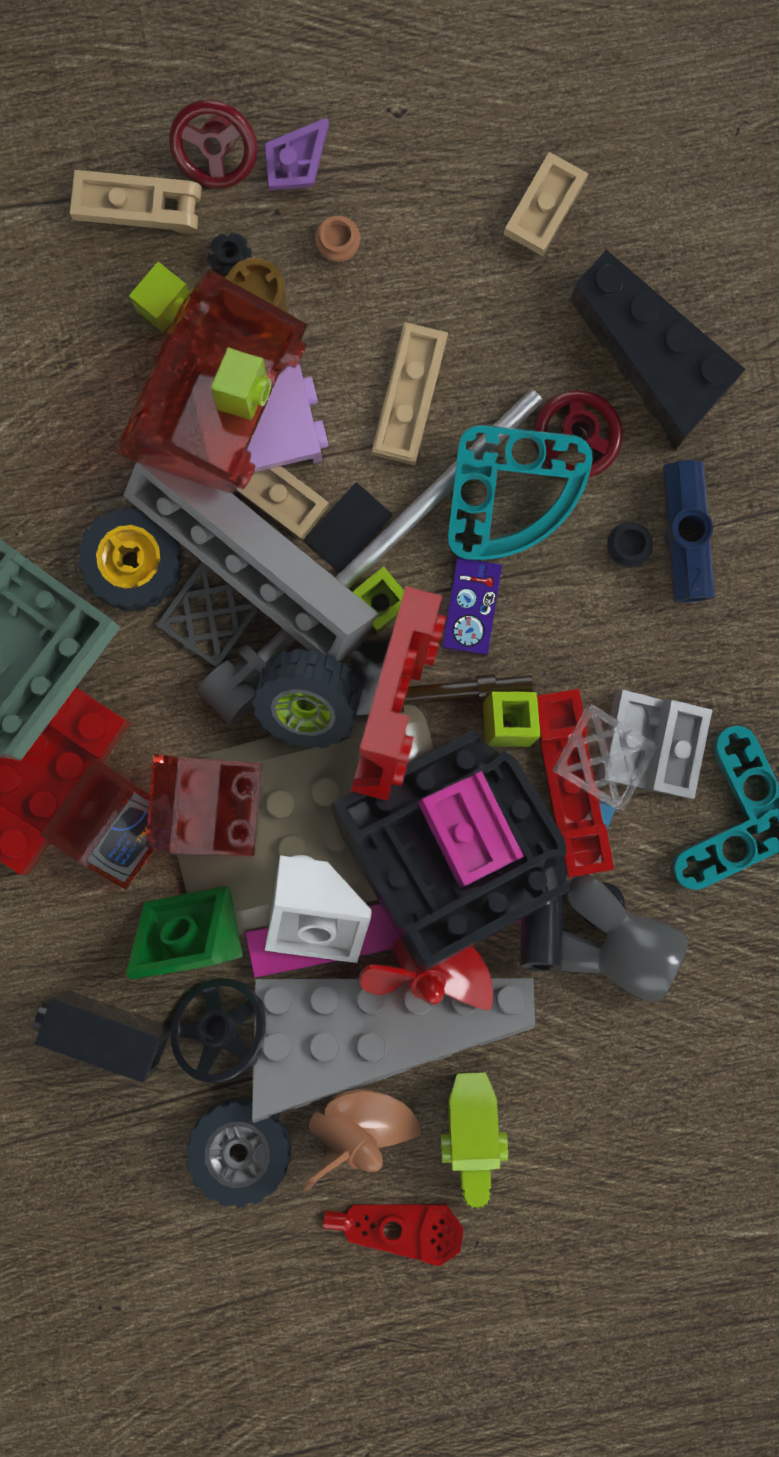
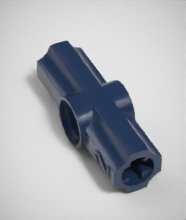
M682 460L665 464L662 467L667 528L665 529L664 538L670 553L673 602L692 603L712 600L715 598L710 542L713 534V523L708 515L704 461ZM689 522L693 524L699 533L698 541L687 542L678 531L679 523Z

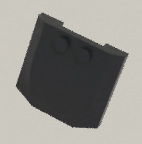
M474 730L407 764L402 786L392 784L388 801L352 792L334 801L331 806L341 836L410 956L425 972L566 895L570 890L569 880L566 881L564 857L566 855V844L564 836L517 759L504 750L499 753L481 741L482 736ZM482 771L523 857L459 888L418 802Z

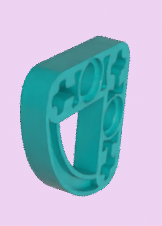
M474 425L468 428L462 434L458 446L448 542L452 552L458 557L471 560L502 558L524 551L552 534L573 511L585 489L593 460L589 444L581 437L569 434L490 425ZM476 433L486 434V442L500 444L498 435H509L505 446L506 463L496 462L499 452L486 451L483 454V459L474 458V451L466 449V442L475 440ZM521 438L533 439L539 447L538 457L530 464H520L512 456V447ZM545 439L555 440L552 446V450L567 451L569 443L577 444V451L584 454L583 462H575L574 469H566L564 460L551 458V468L541 467L546 457ZM498 470L567 478L557 499L537 520L514 533L489 539ZM470 479L481 480L487 487V497L478 505L466 503L461 496L462 485ZM458 509L471 514L486 512V519L484 521L479 518L475 519L474 532L477 535H481L482 540L481 542H474L471 550L463 549V541L457 540L455 536L456 533L464 532L467 516L458 518Z

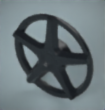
M217 978L198 985L182 1000L172 1021L171 1046L177 1063L189 1076L205 1083H222L238 1077L250 1066L257 1063V1056L261 1051L266 1034V1016L262 1005L263 1001L251 988L234 979ZM217 986L235 988L242 992L248 1000L232 1011L225 1012ZM204 991L207 1012L200 1017L198 1022L179 1023L187 1005L194 997ZM255 1012L256 1033L253 1044L249 1048L237 1035L236 1029ZM178 1037L198 1039L204 1045L197 1069L192 1068L182 1056ZM222 1049H226L241 1060L239 1064L226 1072L209 1074L219 1051Z

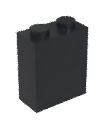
M70 990L52 997L49 1004L43 1002L33 1023V1029L39 1031L34 1043L35 1045L141 1083H145L157 1071L171 1032V1026Z

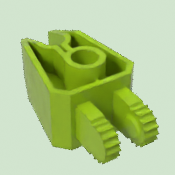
M486 1072L457 1073L448 1099L449 1134H441L442 1163H450L452 1171H460L461 1188L463 1189L461 1194L466 1204L470 1205L471 1208H484L483 1206L487 1204L488 1200H491L489 1198L491 1195L489 1189H491L490 1169H500V1161H508L507 1132H499L497 1098Z

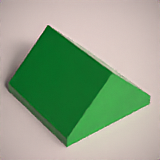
M223 886L144 902L126 971L127 977L130 980L212 966L243 957L229 888Z

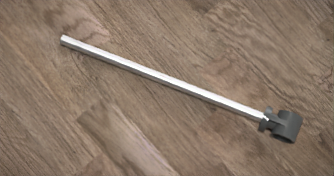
M530 389L493 426L516 428L543 402L541 396L535 390ZM483 434L469 449L474 451V458L483 459L484 452L493 451L499 444L486 442V434ZM499 434L498 436H499L500 443H501L508 435ZM457 460L335 577L340 583L350 589L454 488ZM282 628L257 653L248 645H245L238 651V654L243 659L242 662L236 667L230 661L223 662L203 680L196 693L228 725L233 724L253 706L255 686L258 684L262 668L265 667L266 662L271 657H277L278 653L286 651L296 639Z

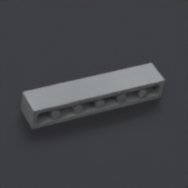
M170 444L136 461L123 496L309 651H320L319 653L327 656L329 654L339 662L362 645L378 613L175 446Z

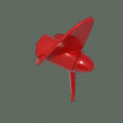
M398 938L393 946V953L400 968L369 965L359 975L361 987L366 992L374 995L383 996L400 987L406 980L413 995L431 1005L440 1003L444 995L456 1001L485 1011L490 1010L492 1007L493 986L489 970L473 946L425 972L410 956L401 938Z

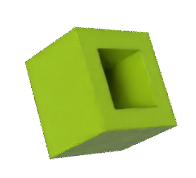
M157 262L132 291L129 298L135 311L160 331L164 332L170 323L176 325L184 318L190 307L189 301L191 296L186 283L160 262Z
M228 348L211 386L216 408L219 411L252 421L258 405L264 406L267 402L271 390V379L267 377L263 358Z
M383 566L353 591L356 596L373 610H375L372 607L374 598L383 596L388 599L389 607L385 611H376L378 616L371 627L377 635L396 621L404 590Z
M491 692L482 703L485 743L490 747H530L540 737L537 692ZM503 719L508 720L512 727H504Z

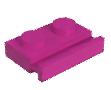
M482 771L418 802L459 888L523 857Z

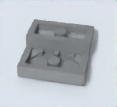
M615 690L597 779L672 796L695 799L712 710L676 700H662L626 690Z

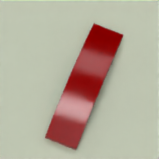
M578 688L538 695L539 742L554 822L565 838L566 855L564 862L567 877L573 878L613 871L615 868L606 824H603L586 738L588 731L580 690Z

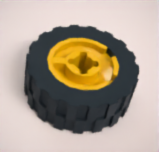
M124 507L122 510L112 509L107 511L108 514L103 517H97L90 529H86L84 532L82 545L79 544L78 554L80 555L78 566L79 570L83 573L84 578L82 579L86 586L105 604L112 608L113 606L117 607L121 611L137 610L140 612L145 611L150 606L156 607L161 604V601L166 596L169 597L174 592L173 588L176 582L179 583L181 578L180 569L183 566V557L181 556L179 542L145 513L133 507ZM129 552L137 553L139 565L135 569L131 565L123 564V558Z

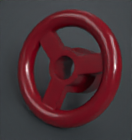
M207 99L190 103L180 110L170 128L169 145L175 163L189 179L199 185L213 189L235 186L246 179L255 166L258 147L254 130L245 116L227 103ZM199 115H218L207 119L201 129L189 124L193 118ZM241 136L244 144L242 161L235 170L226 174L223 159L233 149L237 138ZM210 137L216 138L221 145L212 143ZM183 139L200 147L203 155L208 158L211 174L200 170L189 160L183 147Z
M572 390L558 394L541 408L536 417L533 430L547 432L552 416L559 409L568 405L569 415L565 418L562 425V434L573 435L571 432L573 427H582L587 434L582 439L589 444L591 450L602 454L596 461L592 462L589 478L602 473L612 465L621 450L623 429L619 415L607 400L593 392ZM583 404L593 407L605 418L609 427V441L598 436L600 430L599 421L592 412L584 410ZM545 439L546 457L543 463L548 468H551V458L558 459L557 457L566 451L552 450L555 441L548 445L547 439ZM534 441L535 449L537 451V454H539V447L537 443ZM569 443L568 449L571 447L577 449V444ZM565 463L566 469H574V465Z

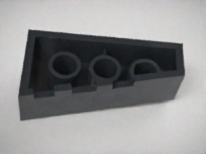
M607 249L576 283L570 301L603 348L606 347L618 363L619 371L627 382L630 380L645 401L644 406L653 418H657L668 434V440L676 450L736 383L745 371V368Z

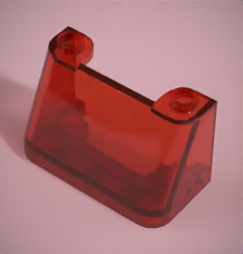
M207 269L185 296L172 321L119 440L116 453L133 462L229 494L238 488L243 490L249 483L256 466L250 462L252 453L248 450V447L267 402L264 406L258 405L251 421L217 410L211 386L227 349L231 348L263 358L267 377L271 379L270 397L278 376L287 366L295 368L300 362L307 343L301 340L308 324Z

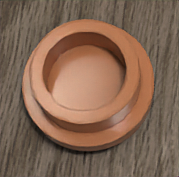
M332 216L325 219L316 231L315 241L317 249L324 258L330 261L342 262L350 259L355 255L360 246L358 227L352 220L344 216Z

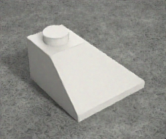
M280 855L265 951L357 963L371 919V909L328 862L317 861L305 855L292 857Z

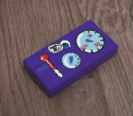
M457 557L442 649L484 656L488 655L502 570L501 564Z

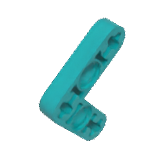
M733 726L723 729L713 741L714 756L745 820L682 850L674 857L671 864L672 877L683 888L693 890L706 888L779 853V840L776 837H769L759 841L758 844L763 848V851L758 853L756 840L747 831V828L752 826L753 834H759L769 829V819L771 817L775 822H779V783L757 738L751 730L745 727ZM732 734L735 740L743 739L745 741L746 747L741 749V755L745 763L755 759L758 767L743 770L737 776L735 775L733 768L742 765L736 754L727 755L725 753L724 747L730 744L729 735ZM751 775L762 777L767 784V794L762 800L757 802L748 799L743 790L745 780ZM731 836L741 838L747 848L745 857L736 863L728 861L722 851L723 843ZM711 845L713 857L722 867V870L716 873V866L709 865L699 871L701 879L698 881L693 877H684L682 870L688 867L686 859L691 857L693 861H703L711 857L705 850L706 847Z

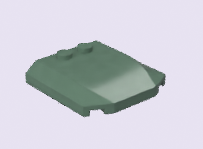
M1 539L0 758L22 760L121 626Z

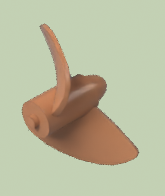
M355 1089L333 1096L314 1113L310 1120V1132L326 1145V1150L318 1170L303 1185L302 1189L307 1192L322 1176L343 1162L353 1169L360 1168L367 1172L380 1170L383 1165V1158L378 1148L402 1143L421 1135L419 1122L412 1110L400 1100L373 1090Z

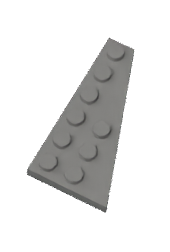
M491 978L493 1001L492 1007L487 1011L456 1001L444 995L440 1003L436 1005L428 1004L413 995L406 980L393 992L380 996L366 992L361 987L359 979H256L255 993L263 1001L262 1005L266 1016V1034L261 1051L257 1056L258 1061L253 1065V1123L270 1118L269 1116L291 1108L296 1109L311 1104L312 1101L339 1092L350 1091L411 1070L412 1067L450 1057L454 1053L471 1047L482 1046L533 1029L535 1026L534 979ZM256 1017L254 1024V1038L256 1033Z

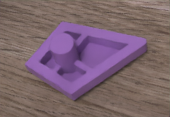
M324 118L265 143L269 191L314 187L329 128L328 119Z

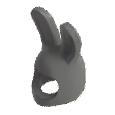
M590 875L575 877L569 884L570 890L567 894L569 903L591 923L603 930L607 937L604 943H597L563 931V962L561 970L600 973L606 975L619 987L648 1002L662 1001L685 958L689 938L681 929L669 923L627 912L609 889L595 877Z

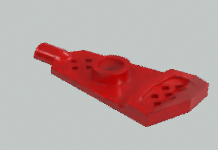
M353 1204L347 1212L325 1210L323 1229L344 1231L349 1243L420 1260L439 1267L461 1253L464 1227L447 1204ZM394 1221L400 1224L402 1232L398 1237L389 1238L385 1235L384 1226L388 1222Z

